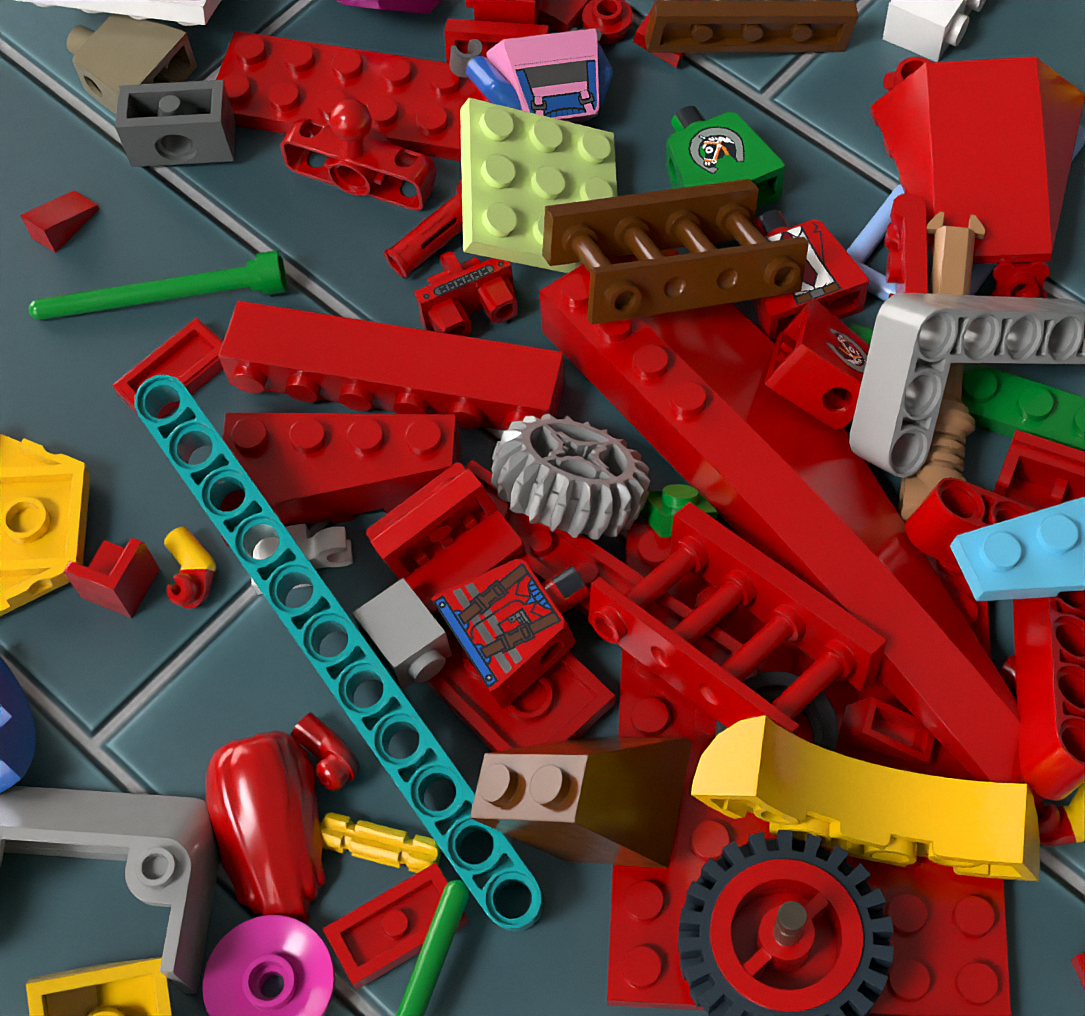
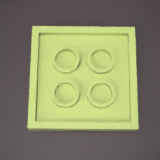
M468 98L460 109L463 252L569 273L582 265V262L549 266L542 256L545 206L617 196L614 133Z

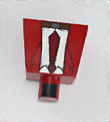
M779 210L768 211L754 221V226L768 242L805 237L809 241L801 292L752 299L761 331L771 341L776 343L778 335L812 298L820 302L839 320L863 312L869 280L821 221L812 219L789 227Z

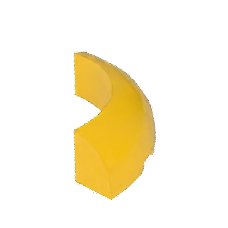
M766 715L738 721L719 733L701 755L693 779L691 795L707 806L733 819L745 817L748 811L756 817L770 822V833L777 836L778 830L793 831V840L805 842L807 835L811 834L821 837L820 847L830 852L837 845L849 853L848 856L905 867L909 864H914L917 862V856L927 857L932 862L941 865L951 866L958 875L1039 881L1040 838L1038 817L1033 795L1027 784L945 778L872 764L812 744L783 729Z

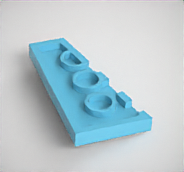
M1085 497L957 535L950 548L975 600L991 601L1056 597L1062 591L1085 590Z

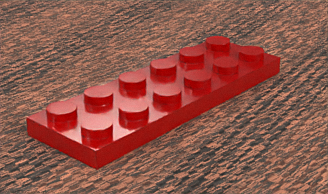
M241 31L234 32L216 80H224L236 118V126L287 134L290 127L296 121L303 118L330 125V114L332 108L337 103L345 99H357L367 106L372 117L371 127L384 134L392 145L418 152L428 157L461 162L460 109L468 98L489 102L469 78L455 75L450 70L449 63Z

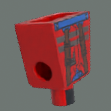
M518 558L439 592L431 597V600L501 709L510 705L574 646L576 640L561 614L588 598L590 592L571 564L543 583H540L523 558Z

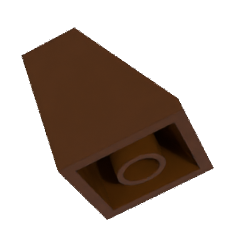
M582 737L486 753L482 762L470 818L565 862L669 868L692 742L686 738Z

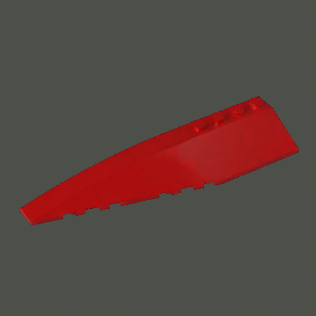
M675 249L661 250L665 257L680 255ZM634 254L608 258L612 265L639 261ZM583 264L541 289L539 292L543 334L563 352L575 367L692 487L698 490V493L718 511V514L742 539L887 639L877 678L977 781L1027 784L1021 774L1019 765L1018 739L1021 720L1016 698L924 553L917 549L908 538L905 523L864 459L852 452L849 444L850 436L845 428L834 430L764 384L775 343L732 303L591 325L587 319L591 274ZM1029 787L1036 806L1045 798Z

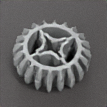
M544 414L541 419L535 416H525L523 421L511 422L509 429L503 432L501 441H497L492 460L494 462L491 468L493 472L491 484L498 489L497 497L505 502H510L511 511L514 513H524L529 516L531 524L542 523L549 526L551 532L557 529L566 531L572 538H576L580 533L586 534L591 539L598 540L602 534L609 537H617L620 530H630L634 520L638 518L640 511L643 510L649 495L647 491L650 479L647 477L649 467L641 461V454L636 450L627 449V442L624 439H615L610 436L608 429L598 430L591 427L588 421L582 424L573 421L569 416H565L563 419H556L550 414Z

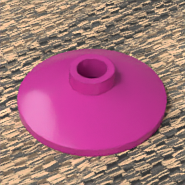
M281 915L255 917L230 930L212 951L203 977L205 1007L209 1016H324L334 991L335 972L333 961L323 940L306 924ZM272 976L283 977L284 988L282 992L276 997H265L262 991L265 981Z

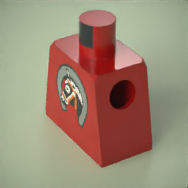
M812 298L778 335L764 384L834 430H842L854 417L870 346L820 302Z

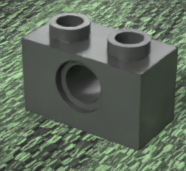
M224 80L119 86L115 129L131 167L234 161L236 118Z

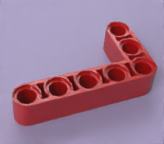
M950 477L943 478L909 516L905 529L912 544L921 552L960 568L950 548L957 535L1039 510L961 479ZM1085 590L1062 591L1056 597L1013 599L1017 708L1021 720L1018 739L1019 765L1021 774L1028 786L1038 795L1055 801L1066 798L1085 782Z

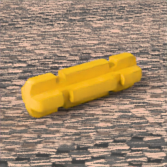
M333 812L325 814L321 822L320 830L324 841V849L342 854L346 849H349V852H352L354 857L395 868H400L402 864H405L406 867H409L408 871L418 873L434 863L439 864L441 848L433 838L416 834L414 839H411L407 836L406 831L364 820H359L357 824H353V821H350L351 817Z

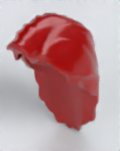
M277 730L258 733L244 739L232 740L214 752L206 774L207 810L219 847L223 869L234 886L238 902L249 907L254 914H262L263 916L281 915L307 924L309 921L308 907L312 900L317 898L318 891L326 880L321 859L324 841L320 830L319 809L314 787L315 768L307 751L300 743L285 732Z

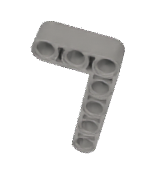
M926 293L894 294L884 302L876 317L850 430L849 444L852 452L856 456L895 476L904 478L913 475L921 468L928 456L951 363L1085 364V305L1070 299Z

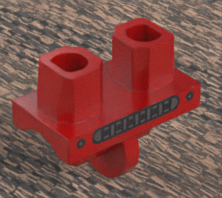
M449 251L440 255L444 271L428 277L429 285L414 291L420 310V322L424 329L428 331L435 330V332L467 337L472 332L471 321L468 315L485 309L491 322L498 324L516 317L518 314L512 266L509 261L490 258L480 263L479 259L475 257L460 264L455 254Z

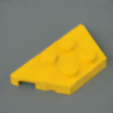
M0 434V616L69 583V579L63 572L69 561L83 565L91 473L84 462L62 453L51 454L42 445L25 438L20 442L3 434Z

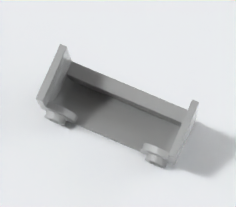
M12 786L0 793V865L3 852L127 861L125 879L133 895L143 903L151 906L171 907L160 972L183 993L197 994L220 861L219 847L208 814L207 802L191 797Z

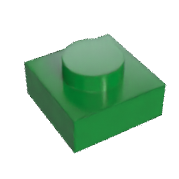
M671 484L665 486L663 491L649 492L644 508L640 511L642 517L660 538L671 537L674 514L689 502L715 520L718 517V511L698 493L697 489L683 484Z

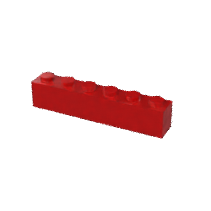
M237 300L218 356L229 384L244 392L257 394L269 391L287 394L293 399L302 402H314L316 400L336 402L356 411H368L372 408L395 412L396 414L456 415L457 426L464 429L486 427L506 431L509 429L511 422L523 421L525 416H535L541 419L544 414H550L556 418L565 384L563 352L239 300Z

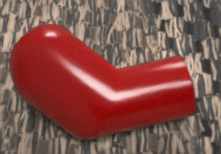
M312 712L306 714L294 727L291 736L320 761L315 771L318 781L329 790H340L346 781L352 782L357 776L360 765L359 761L336 732Z

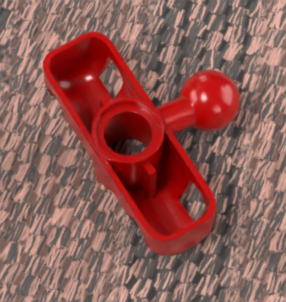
M345 99L337 103L332 108L330 114V125L307 118L296 121L280 143L284 162L293 172L335 185L351 195H366L414 211H419L424 207L436 181L437 170L434 161L424 154L392 145L384 134L371 127V114L367 106L357 99ZM312 151L328 156L323 166L315 168L308 165L307 161ZM405 180L416 187L417 195L405 197L400 193Z

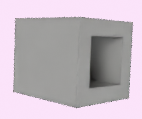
M404 578L352 612L359 632L401 690L413 682L423 683L430 680L442 670L446 659L452 656L446 632Z

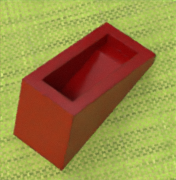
M73 190L21 214L20 217L32 239L56 253L99 210V207L96 203Z
M871 696L846 705L838 741L926 765L930 761L935 737L916 717Z

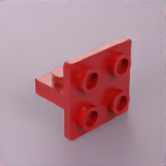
M458 462L454 463L366 530V535L371 540L370 543L399 580L404 578L434 618L440 612L431 600V597L509 562L525 549L523 541L496 508L481 482L470 468L465 469Z

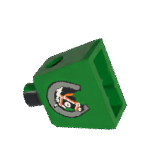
M687 106L673 116L671 126L676 133L671 134L666 140V170L673 189L750 179L759 189L756 209L782 199L785 174L784 163L737 113L728 111L705 120L696 106Z

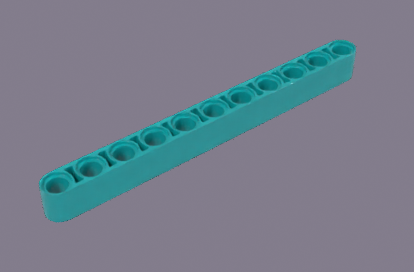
M155 375L146 379L139 386L135 394L134 407L138 416L484 912L499 927L511 932L524 931L533 927L541 918L544 910V894L533 875L502 832L470 818L475 797L474 792L184 384L177 378L169 375ZM174 401L180 402L178 410L172 416L164 419L157 418L160 409L165 404ZM212 446L210 457L205 462L198 465L189 464V458L197 448ZM234 491L245 492V499L237 509L228 512L221 511V503L228 494ZM267 537L279 539L278 548L272 556L266 559L253 558L254 548L261 540ZM300 584L313 586L311 599L305 605L299 608L286 606L287 595L293 587ZM333 632L348 634L346 648L335 657H323L320 655L321 642L328 634ZM368 680L382 682L383 694L375 705L367 708L355 706L354 694L361 683ZM407 729L418 732L419 745L412 756L405 759H396L390 756L389 743L397 732ZM437 780H448L456 786L454 802L442 811L427 809L424 804L426 789ZM474 831L489 833L494 842L491 856L480 864H468L463 861L460 855V846L463 839ZM521 883L526 885L532 894V903L529 910L519 918L509 919L503 917L497 908L499 892L506 885Z

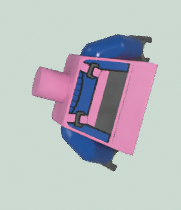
M573 27L569 32L503 39L486 52L487 58L481 56L482 44L478 39L469 41L467 54L460 52L455 45L451 46L450 70L459 77L469 78L490 103L575 124H582L598 115L599 108L604 104L614 76V70L602 47L599 45L601 32L596 28L577 30L578 28Z

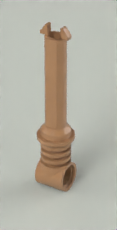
M939 212L927 224V234H935L929 294L970 295L975 238L983 239L985 228L976 215L970 216L968 228L943 226L944 212ZM964 363L950 364L926 461L913 475L902 478L897 512L905 525L909 516L943 478L952 477L966 481L965 477L961 474L964 471V460H962L965 458L966 451L964 445L966 444L967 436L975 431V419L969 415L968 407L961 401Z

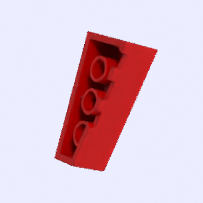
M225 413L222 435L225 444L284 527L304 523L311 524L330 519L332 524L354 520L355 514L383 509L385 513H389L454 463H461L462 447L456 415ZM234 491L228 494L221 503V511L228 512L237 509L245 499V492ZM223 538L226 547L229 546L226 540Z

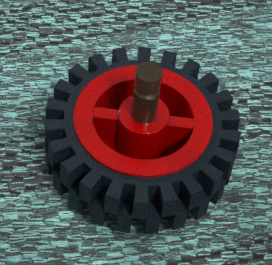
M778 830L776 839L765 840L763 832L751 834L748 837L747 844L738 847L736 841L723 847L722 855L719 859L714 861L711 857L702 866L698 880L696 882L692 881L686 893L684 908L681 909L679 921L678 951L680 953V969L683 980H687L689 984L690 996L697 1008L702 1006L708 1013V1016L868 1015L882 993L888 979L887 973L893 962L894 947L890 946V937L894 930L891 916L885 917L883 912L886 900L880 888L873 891L867 883L871 874L860 863L854 869L846 862L849 853L837 845L832 852L820 847L821 837L808 834L805 842L793 840V831Z

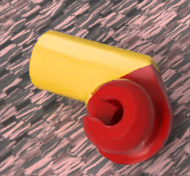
M181 526L171 531L164 540L165 547L181 565L179 574L173 576L176 583L167 584L166 591L172 603L191 609L201 605L208 598L216 570V563L187 527Z
M1085 782L1079 786L1069 805L1055 806L1054 804H1049L1048 807H1045L1044 802L1041 801L1035 806L1041 845L1058 846L1085 841Z

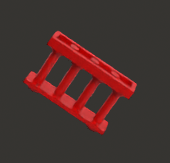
M691 502L674 514L669 549L670 556L627 593L622 594L601 577H598L591 583L588 622L593 626L597 634L609 643L618 644L727 728L740 720L766 715L774 723L797 736L799 724L793 719L835 678L844 679L862 692L877 677L887 643L885 637ZM688 572L698 574L717 588L711 596L672 630L645 611L646 608ZM736 606L744 607L766 623V625L721 666L693 646ZM785 641L792 642L817 661L772 703H769L742 683V681Z

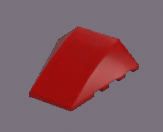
M1037 57L929 62L922 65L870 106V114L875 126L879 125L883 134V145L889 158L894 159L898 168L899 182L904 193L916 194L925 201L927 224L939 212H944L943 226L968 228L970 216L976 215L985 228L983 239L975 238L973 264L1051 261L1085 102V94ZM927 234V246L933 258L935 234Z

